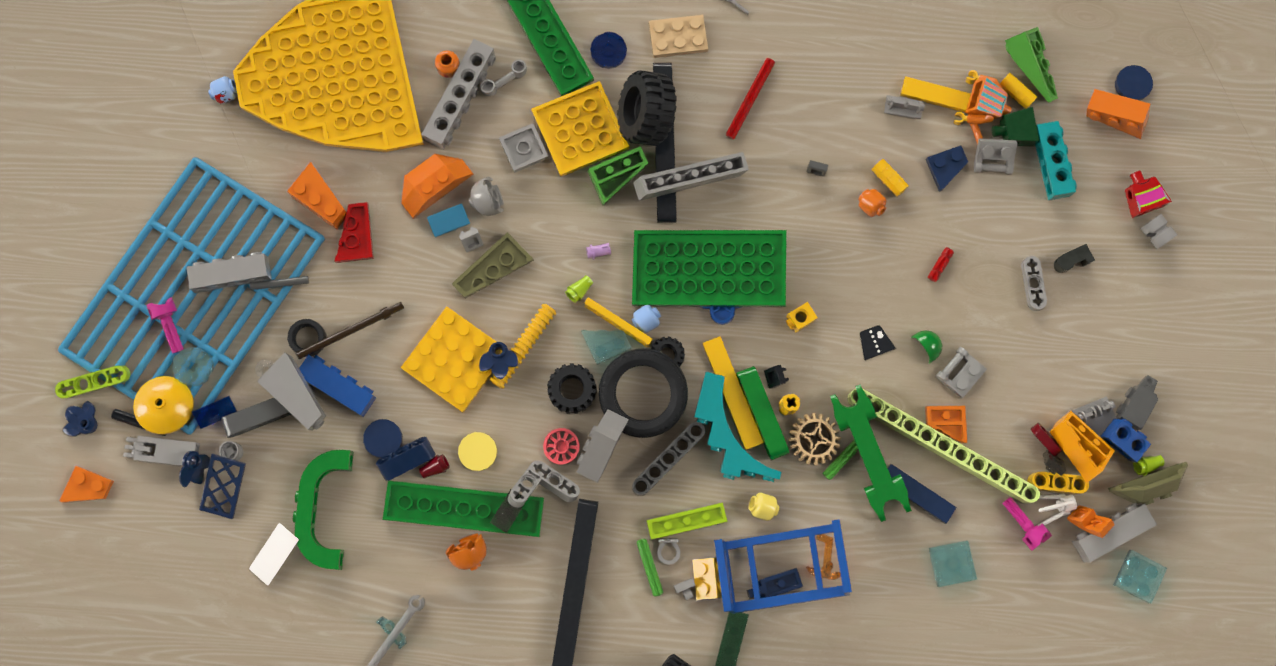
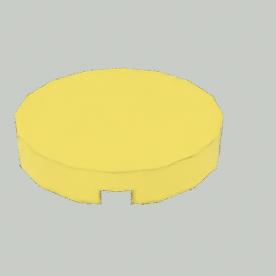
M474 432L468 434L459 445V459L466 468L472 471L486 470L494 464L497 457L496 444L485 433Z

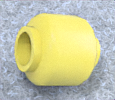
M758 493L756 496H752L749 502V510L752 516L769 521L774 516H777L779 505L774 496Z

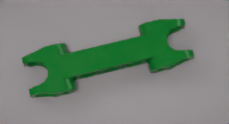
M861 384L855 386L858 400L852 407L843 406L836 394L830 395L833 404L834 417L840 431L842 432L850 428L873 484L864 488L871 507L878 515L880 521L883 522L886 521L883 507L889 500L895 499L900 501L906 513L912 510L909 504L908 491L901 474L891 477L869 423L870 420L878 417L871 400L864 392Z

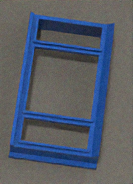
M840 519L832 520V524L727 542L723 539L714 540L724 612L734 614L850 596L852 592ZM834 533L842 586L823 588L815 535ZM809 537L817 589L761 598L753 546ZM747 547L754 599L735 602L728 550Z

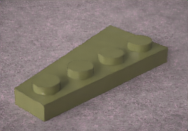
M507 232L461 274L452 285L466 299L529 264L534 259Z

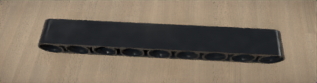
M672 62L653 63V72L665 74L672 80ZM674 122L672 123L671 132H668V137L662 143L655 146L656 173L675 168ZM676 192L657 196V223H676Z
M580 498L578 501L552 666H573L599 501Z

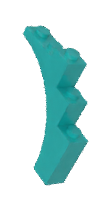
M705 372L694 418H698L697 422L708 425L709 421L712 422L707 445L711 446L710 450L718 452L725 449L720 472L724 473L723 477L734 480L735 476L740 477L741 470H744V475L755 477L756 474L763 475V480L774 482L775 479L780 480L782 472L769 468L755 460L741 447L733 436L723 408L725 376Z

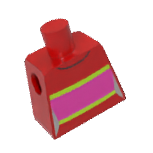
M1141 170L1130 174L1133 184L1125 189V194L1132 218L1165 207L1172 202L1155 176L1144 179Z

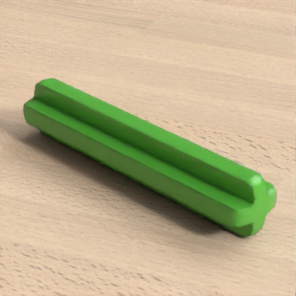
M855 440L823 472V475L828 480H831L858 452L859 449Z
M646 539L638 540L637 546L653 596H660L663 594V589Z

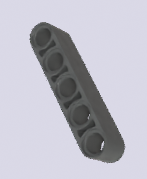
M309 385L313 394L315 395L312 385ZM271 398L221 418L227 438H232L292 414L275 398Z
M700 422L691 423L634 480L632 490L636 495H646L702 439L705 434L703 424ZM698 427L701 430V435L693 436L690 432L691 428ZM681 440L685 441L687 443V449H678L677 442ZM671 454L674 462L666 464L663 461V456ZM650 469H659L660 476L652 478L649 474ZM644 482L647 487L644 492L637 491L636 483Z

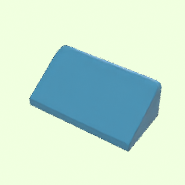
M463 204L427 217L435 237L470 224Z

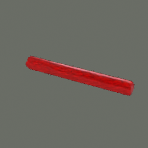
M766 58L726 132L728 138L734 140L775 64L774 60Z

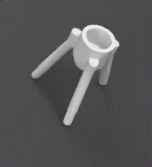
M1064 493L1040 495L1039 499L1058 500L1055 505L1040 508L1039 512L1054 509L1062 512L1039 523L1038 526L1042 523L1047 525L1062 516L1069 515L1070 511L1076 510L1077 502L1073 495L1066 496Z

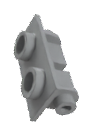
M887 95L884 113L921 119L925 104L919 100Z

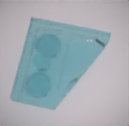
M581 331L597 365L631 349L624 331Z

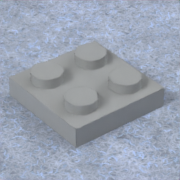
M533 123L499 137L514 173L549 158Z

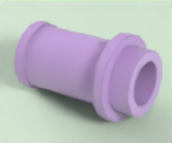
M609 243L596 246L591 244L589 245L590 247H586L588 259L592 258L594 260L595 257L611 255Z

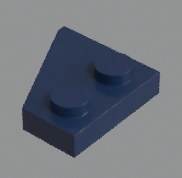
M961 145L925 159L939 192L968 163Z

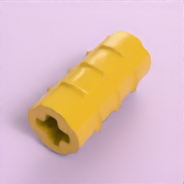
M1011 73L1000 82L1002 89L1025 109L1037 98L1031 90Z
M885 159L880 160L871 169L877 178L896 197L909 187L904 178Z
M795 394L785 395L779 402V412L785 416L793 415L800 407L799 397Z

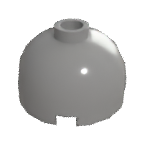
M486 177L476 182L472 186L471 198H469L471 207L486 216L501 213L503 209H500V206L504 205L497 184L493 186L490 182L493 181L491 177Z

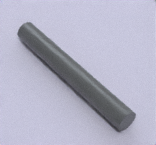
M303 276L250 282V289L256 290L309 284V277Z

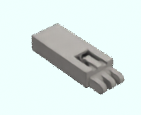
M138 436L137 438L126 437L127 442L134 443L133 446L125 445L124 449L132 450V453L125 452L123 457L134 458L133 460L183 466L182 459L188 451L199 452L200 444ZM145 445L156 446L154 455L143 454L144 451H152V447H147Z

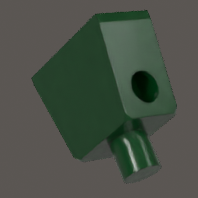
M1033 107L1004 115L1000 120V125L992 126V136H1002L1003 140H1016L1017 146L1034 147L1039 142Z

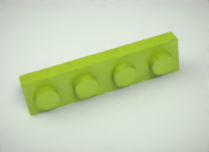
M723 502L646 520L651 540L728 522Z

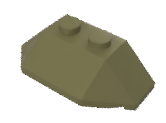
M1187 462L1178 463L1108 489L1109 492L1127 501L1148 505L1154 503V498L1160 497V499H1165L1172 496L1171 492L1178 490L1188 464Z

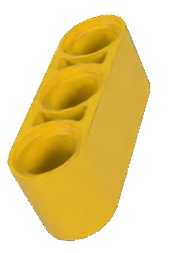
M1036 472L1029 475L1027 482L1036 486L1039 491L1081 494L1089 488V482L1087 483L1079 475ZM1037 476L1042 480L1041 486H1038L1035 482ZM1056 478L1061 481L1060 488L1055 485ZM1075 480L1080 483L1079 490L1074 487Z

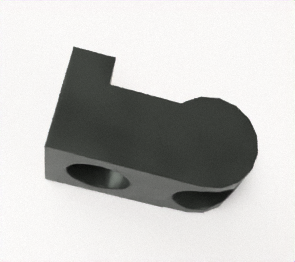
M1084 244L1057 258L1054 261V269L1059 273H1066L1078 263H1081L1084 267L1095 261L1087 244Z

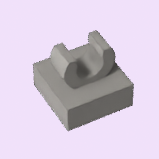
M470 227V231L465 233L461 231L459 237L466 253L484 245L477 228Z
M693 578L674 585L676 593L682 591L685 600L694 597L690 589L695 586Z

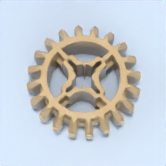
M815 413L811 414V419L808 414L804 415V420L798 418L799 425L796 423L792 425L796 431H789V434L794 437L789 438L788 441L795 443L790 446V449H797L793 455L797 456L800 453L799 461H803L806 457V464L809 465L811 460H813L814 466L818 465V459L821 464L826 463L825 458L829 461L832 460L830 453L832 455L837 454V451L833 448H840V444L835 443V441L841 440L840 436H835L840 430H833L836 423L833 422L829 425V417L823 421V414H820L818 419H816ZM816 424L812 433L801 432L804 426ZM821 426L827 431L829 440L822 436ZM816 433L819 441L814 444L811 442L810 437ZM800 438L807 442L808 452L801 446ZM818 445L828 446L823 454L814 455Z

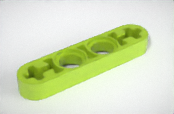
M123 365L113 366L67 379L56 385L55 393L60 398H71L121 384L129 380L130 370ZM119 371H123V375H121V377L112 378V374L119 373ZM100 374L106 377V382L103 385L98 382ZM82 379L88 382V387L85 390L80 387ZM65 387H74V389L63 392Z

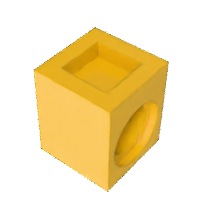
M806 302L787 314L786 323L791 330L794 329L797 333L815 322L818 317L809 303ZM796 315H803L805 322H798Z

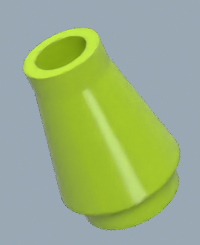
M585 275L582 279L568 286L565 294L574 303L581 301L593 284V281Z
M1161 455L1141 457L1138 462H1133V468L1138 475L1146 476L1159 467L1164 466L1165 461Z

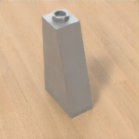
M284 352L257 382L308 430H317L323 425V419L326 415L295 360L290 354Z

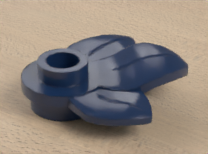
M495 342L490 346L489 352L482 355L479 368L480 371L491 369L494 376L501 380L507 375L509 367L518 366V358L514 352L508 350L504 343ZM497 350H502L501 354H495Z
M86 401L81 408L78 406L68 407L65 412L68 424L63 428V432L73 437L81 433L91 434L95 432L98 423L94 418L96 411L94 405Z
M188 451L182 459L183 467L179 473V481L182 487H187L190 481L196 484L203 483L204 469L208 468L210 463L208 455H199L196 451Z

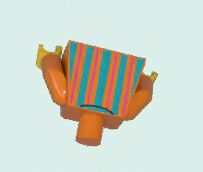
M975 70L969 72L968 75L974 78L966 77V83L974 84L965 112L968 115L965 116L964 113L957 112L955 116L961 117L962 120H954V124L961 125L964 121H967L969 124L989 123L1011 112V107L1005 104L1008 94L1002 89L996 78L985 75L978 76Z

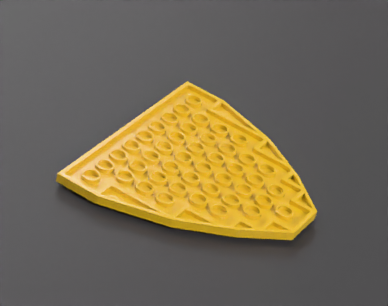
M305 0L296 5L262 35L233 70L241 109L285 132L325 146L381 152L423 145L392 0Z

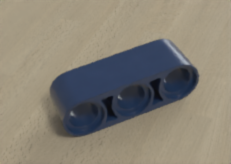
M421 437L377 460L376 465L384 480L389 481L429 461L436 453L428 438Z

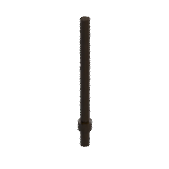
M399 302L389 308L384 307L379 310L380 312L296 352V356L300 360L375 322L390 318L392 314L404 309L402 302Z

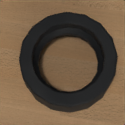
M302 319L296 321L290 327L287 340L294 352L303 349L296 342V335L301 328H314L318 333L317 342L327 338L325 330L319 323L311 319ZM323 348L310 354V356L317 355L323 350Z

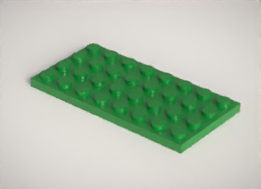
M634 230L632 305L786 307L787 230Z

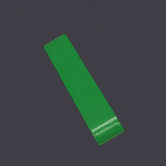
M755 366L736 372L764 442L768 457L772 461L789 454L787 443Z

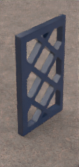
M211 454L199 508L200 511L229 519L234 518L246 463ZM215 460L220 461L222 463V469L218 471L214 470L213 466ZM233 465L240 467L237 477L234 476L229 467ZM224 470L227 471L231 478L225 484L222 483L217 475ZM214 477L219 487L211 491L209 484L211 478ZM231 483H234L236 486L233 496H230L225 488ZM220 489L227 498L221 503L217 501L213 494ZM208 496H210L215 504L212 508L205 506ZM230 502V513L224 512L221 506Z

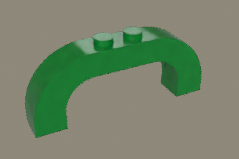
M332 450L313 459L305 468L300 479L299 491L295 493L297 510L293 512V523H295V537L299 539L297 546L308 561L325 569L342 570L344 550L328 549L322 546L315 536L319 486L322 479L333 471H352L354 452L351 450Z

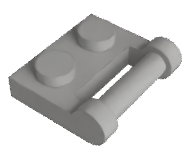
M979 138L974 161V172L992 171L1012 174L1017 141ZM982 159L1006 160V165L984 164Z
M959 347L954 358L942 372H938L936 377L962 399L987 369L964 348ZM962 359L965 360V365L950 380L948 378L949 374Z

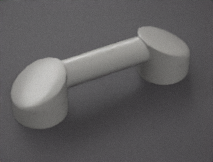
M520 59L515 60L511 65L512 71L496 82L490 79L482 81L480 85L482 93L487 96H493L497 93V89L514 78H522L527 71L526 63Z

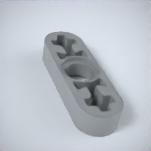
M1029 256L1021 263L1027 305L1031 310L1039 311L1047 304L1041 262L1037 257ZM1030 261L1031 264H1035V267H1033L1032 270L1030 266H1027V264ZM1030 279H1036L1038 281V288H1032L1030 286ZM1036 297L1037 300H1041V303L1038 306L1037 303H1033V300H1035Z

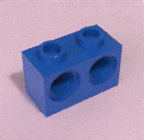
M1113 419L1100 437L1128 461L1138 462L1151 445L1146 440L1147 436L1140 431L1136 432L1132 428L1133 425L1126 419ZM1119 429L1122 431L1120 437L1117 435ZM1133 441L1136 442V447L1134 449L1132 448Z

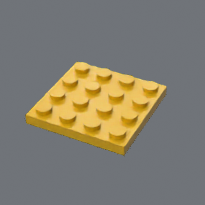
M600 81L531 109L560 177L629 149L628 142L619 131L618 120Z
M446 306L400 368L464 413L493 374L491 369L480 371L479 363L482 355L489 352L490 346L496 341ZM497 350L495 354H501L502 350Z

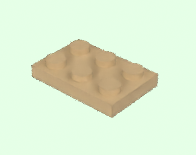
M703 15L649 21L653 58L708 52Z

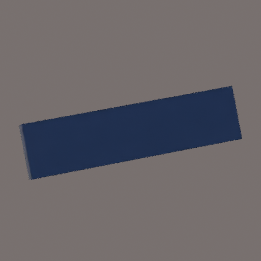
M890 464L888 470L891 477L901 474L908 491V499L944 524H947L957 507L893 464Z

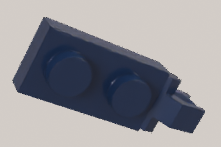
M797 568L758 581L761 598L777 596L803 587ZM753 588L746 590L749 598L754 597Z

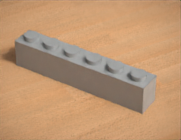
M741 152L640 176L634 182V187L638 199L641 201L739 177L749 169L744 153Z

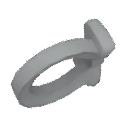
M659 539L660 545L657 550L659 560L667 565L677 562L681 553L677 544L679 539ZM666 543H672L677 552L675 558L670 561L663 559L661 556V550Z

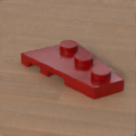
M368 202L348 204L343 224L344 228L334 262L342 263L374 259Z

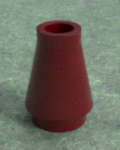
M443 454L440 456L436 455L423 467L419 468V471L425 479L429 476L446 472L450 465Z

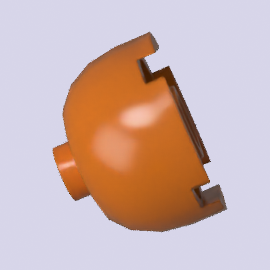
M475 533L460 539V544L456 547L452 544L446 550L448 559L455 567L473 571L481 566V562L487 553V546L482 535Z

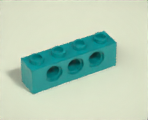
M1059 121L1037 124L1039 142L1035 145L1048 201L1070 197L1076 192L1077 184L1072 177V164L1068 161V148L1063 141V128L1060 126ZM1048 140H1051L1054 143V146L1050 145L1048 143ZM1052 157L1058 160V164L1053 162ZM1056 175H1060L1063 181H1059Z

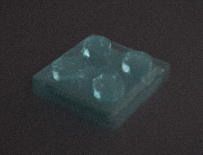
M968 540L929 548L937 587L977 580Z
M1129 550L1113 585L1152 604L1167 568L1133 550Z

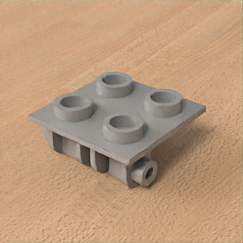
M1107 396L1072 410L1099 437L1112 420L1117 419L1113 411L1116 407L1115 403L1108 401Z

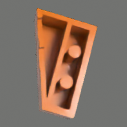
M1094 89L1087 107V117L1141 139L1149 119L1151 104Z
M310 162L287 192L293 199L337 230L345 220L346 211Z

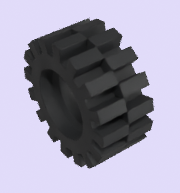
M669 336L668 338L661 337L660 340L658 339L653 343L651 349L660 352L663 348H671L675 353L673 360L679 367L683 363L685 350L682 347V343L677 341L678 339H672Z

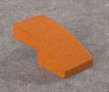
M1078 505L1077 509L1067 517L1068 521L1101 538L1115 525L1112 519L1096 515L1094 509Z

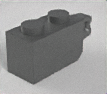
M1147 375L1137 386L1130 387L1125 394L1127 398L1124 404L1121 403L1116 410V418L1129 421L1135 431L1143 429L1158 401L1157 394L1154 393L1158 381Z

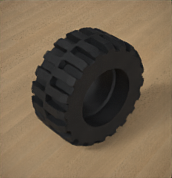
M642 70L636 71L627 78L623 85L624 88L620 93L619 109L617 110L619 131L622 137L629 143L656 146L668 137V132H671L677 108L676 90L672 80L665 74Z

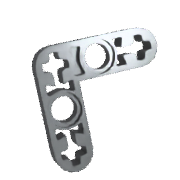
M534 461L512 488L508 496V502L513 507H522L539 484L566 502H574L580 493V489L574 482L545 463ZM555 478L559 484L553 485L549 482V479ZM523 481H530L532 487L524 486ZM521 491V492H522L521 497H520L518 500L515 499V497H516V496L519 494V492Z

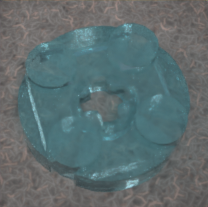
M186 348L173 358L174 376L182 384L196 387L203 385L209 380V376L214 370L212 357L201 348ZM192 362L198 364L194 372L189 369Z

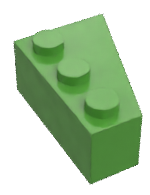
M641 146L588 169V174L602 205L607 203L648 165Z

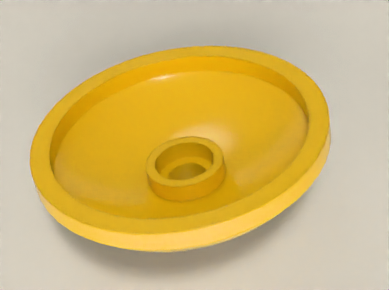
M169 376L156 377L146 382L137 392L133 405L134 415L138 423L147 431L161 435L170 434L181 429L189 421L194 408V399L188 386L179 379ZM159 400H162L161 406H157Z

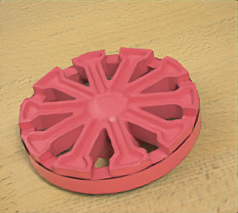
M565 428L552 430L545 437L543 443L546 457L551 462L559 465L572 462L577 457L580 449L577 436L571 430ZM561 432H565L563 438H561ZM556 433L558 439L556 440L552 434ZM571 434L572 438L567 440L568 435ZM551 440L554 444H548L547 441ZM573 441H576V445H569ZM547 448H554L550 452H547ZM569 449H575L576 452L573 454ZM557 452L555 458L552 459L551 455ZM565 453L571 457L569 460L566 459ZM560 454H562L563 461H558Z

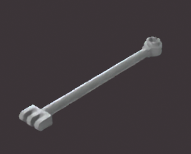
M414 595L409 599L407 611L367 666L378 665L413 614L424 608V597L419 600L420 604L418 607L413 605V601L415 599L418 600L421 595Z

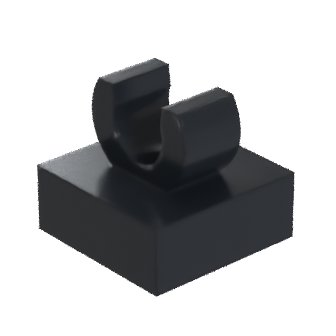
M776 365L764 370L769 389L776 388L789 381V378H785L783 373L786 371V368Z

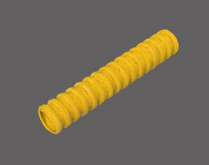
M541 305L542 309H539V313L535 314V318L531 319L532 323H529L528 328L524 329L525 333H522V337L517 339L518 343H514L515 347L510 349L516 354L518 364H522L521 360L526 358L525 355L529 354L528 350L532 349V345L536 344L535 340H538L539 335L543 334L542 330L546 329L545 326L550 324V320H553L552 316L556 315V311L549 305ZM509 367L507 375L501 380L495 376L493 378L490 377V380L500 389H504V384L508 383L507 380L512 378L511 374H514V370L519 367Z

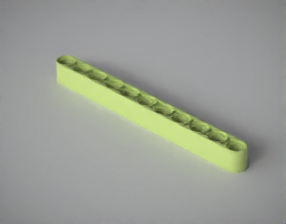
M856 389L851 391L847 397L848 403L851 406L857 403L853 399L854 393H857ZM864 390L871 402L876 403L879 407L878 412H876L878 418H875L878 422L1021 503H1033L1039 499L1040 491L1036 486ZM888 412L895 415L896 419L894 422L888 420ZM905 422L912 424V431L905 429ZM923 431L929 434L928 441L923 440L921 435ZM940 441L946 444L945 451L939 448ZM957 451H961L963 453L962 461L957 459ZM975 460L980 463L981 467L979 470L973 467ZM992 470L997 472L998 477L996 480L990 476ZM1009 480H1012L1015 484L1013 490L1008 487ZM1027 489L1032 493L1030 500L1025 496Z

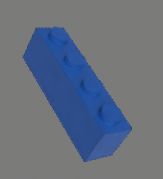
M308 355L299 367L305 380L364 417L376 399L372 395L374 391L365 385L362 388L356 385L358 381L349 375L346 378L340 375L341 370L335 366L327 367L324 365L325 360L315 355L313 358Z

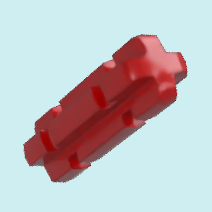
M946 247L932 268L933 270L929 273L928 279L933 282L938 281L941 276L940 274L944 271L950 261L949 259L954 254L952 249Z

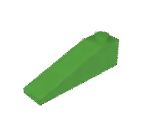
M1033 28L1005 40L1007 52L1049 103L1057 99L1058 96L1053 77L1048 74V66L1050 64L1049 60L1044 58L1043 51L1046 48L1039 28Z

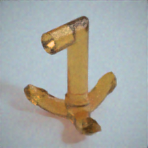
M825 534L817 535L816 539L825 543L823 567H821L822 578L830 580L840 578V572L831 573L833 569V563L831 562L833 537ZM807 566L808 572L815 576L814 568Z

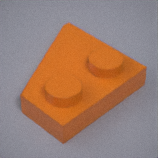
M965 406L925 407L926 425L962 444L967 443Z
M75 466L59 501L65 503L106 499L114 481Z

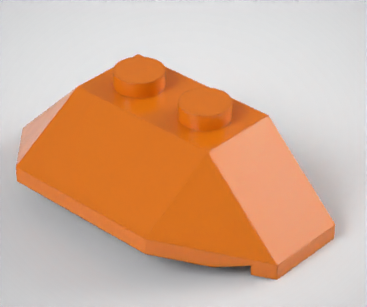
M434 154L404 176L401 204L414 219L474 174L462 159Z

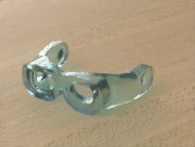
M384 616L376 621L387 634H390L392 631L385 627L386 624H390L392 630L395 627L394 622ZM402 632L399 634L401 640L399 642L397 640L394 641L399 649L407 644L406 637Z

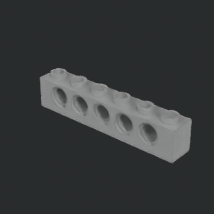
M473 39L421 134L424 141L443 150L446 145H450L454 130L460 127L463 113L466 114L470 108L469 102L472 97H476L480 82L486 79L488 67L492 66L495 62L494 48ZM476 61L482 62V64L479 66L473 65ZM467 77H473V80L470 82L464 81ZM460 92L465 93L462 98L456 97ZM451 108L456 109L453 114H449L447 111ZM442 124L448 125L444 130L438 129Z

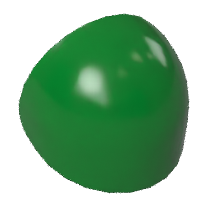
M923 330L911 336V338L918 340L929 356V364L940 356L943 345L936 333Z

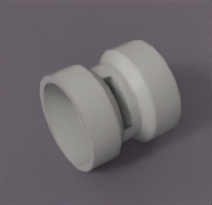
M226 441L219 447V455L239 461L243 456V447L236 442Z

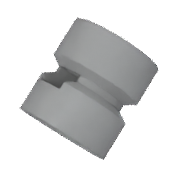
M1162 214L1140 228L1147 237H1151L1150 241L1156 249L1178 235L1171 226L1167 227V220Z

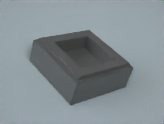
M810 160L806 172L825 176L828 164Z

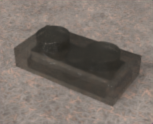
M1048 449L1043 453L1045 468L1054 475L1058 473L1062 476L1066 471L1064 460L1058 456H1053Z
M510 489L490 522L508 533L524 507L523 505L517 508L509 504L508 496L512 489ZM518 494L515 497V499L518 500L521 497V495Z

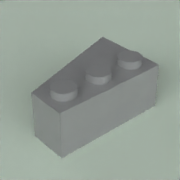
M607 409L599 425H594L589 434L592 439H588L584 445L583 450L586 452L585 454L582 453L577 461V464L580 465L577 473L598 483L629 419Z

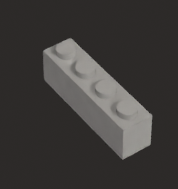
M253 252L250 256L245 257L235 255L228 260L221 258L213 259L211 263L195 262L193 266L187 267L189 289L194 293L250 284V282L272 280L269 258L262 252Z
M1133 503L1126 507V512L1122 514L1117 512L1111 515L1109 518L1112 519L1115 525L1103 538L1086 531L1076 535L1077 539L1072 541L1083 562H1092L1156 526L1157 524L1146 505Z

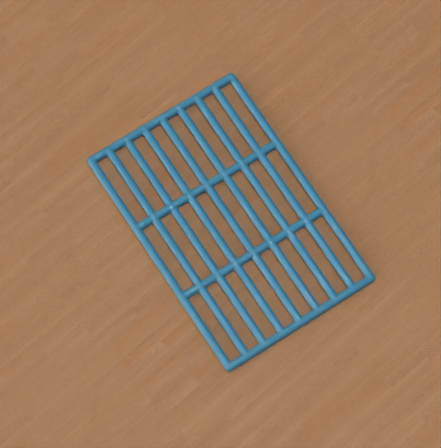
M194 157L58 348V352L91 373L101 370L99 368L139 311L149 317L115 364V366H124L155 321L161 324L160 319L151 320L145 303L182 250L186 248L193 254L158 305L165 304L169 298L173 297L188 275L187 267L193 266V263L197 262L199 258L204 259L208 263H211L213 259H222L259 205L268 211L237 255L245 257L274 215H277L284 221L262 251L267 257L290 224L299 229L272 269V280L276 279L307 234L314 238L315 241L289 278L300 277L325 240V237L201 159ZM198 166L206 171L168 226L165 227L160 224L158 220L194 169ZM214 176L221 182L182 237L173 232L210 178ZM230 186L236 190V193L197 247L189 242L226 187ZM242 196L248 197L252 202L214 257L205 252V249ZM154 228L162 233L124 288L121 290L113 285L151 230ZM167 239H172L177 245L138 300L130 296L129 293ZM250 284L237 287L201 340L192 335V333L224 288L215 289L210 293L188 327L184 330L176 324L197 295L192 290L188 292L177 308V312L172 315V319L178 335L181 336L182 346L189 341L197 347L175 378L183 381L203 351L212 356L190 389L194 398L219 361L227 365L228 368L190 424H185L180 430L188 435L194 432L293 285L283 286L277 296L269 292V288L253 290L256 294L217 350L208 345V343L247 287L250 288ZM110 291L116 295L117 298L79 352L76 354L69 350L68 347L107 292ZM264 297L271 301L272 304L235 358L232 360L225 356L224 353L261 299ZM125 301L132 305V309L95 362L91 364L85 360L84 357L122 303ZM164 330L156 338L131 374L129 380L125 384L114 385V388L131 399H135L137 392L131 388L165 341L166 335ZM170 351L152 379L163 376L179 352L172 354V351ZM119 373L112 374V378L117 377ZM100 374L98 378L106 382L105 375ZM159 400L157 406L162 405V400Z

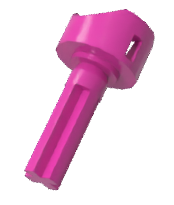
M169 298L162 305L153 303L146 305L151 320L160 319L172 354L184 350L171 317L173 313L177 312L173 298Z
M1011 497L1002 503L1021 528L1027 532L1022 541L1031 551L1052 536L1043 523L1039 526H1034L1033 522L1029 520Z

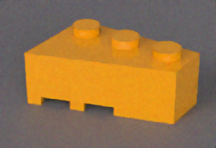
M1071 410L1058 420L1050 430V434L1087 483L1104 470L1115 451Z

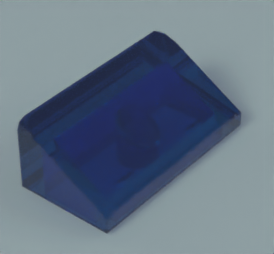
M230 395L192 411L200 429L237 412Z

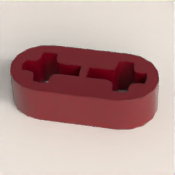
M1040 423L1030 428L1032 433L1053 456H1057L1063 451L1056 440Z

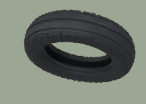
M634 349L619 355L607 366L600 380L599 402L603 413L605 414L607 409L629 419L622 433L632 437L650 438L667 432L680 420L687 405L688 387L682 370L669 356L653 349ZM633 367H652L661 372L669 383L671 391L669 405L661 415L654 419H634L628 416L618 404L616 397L618 381L627 370Z

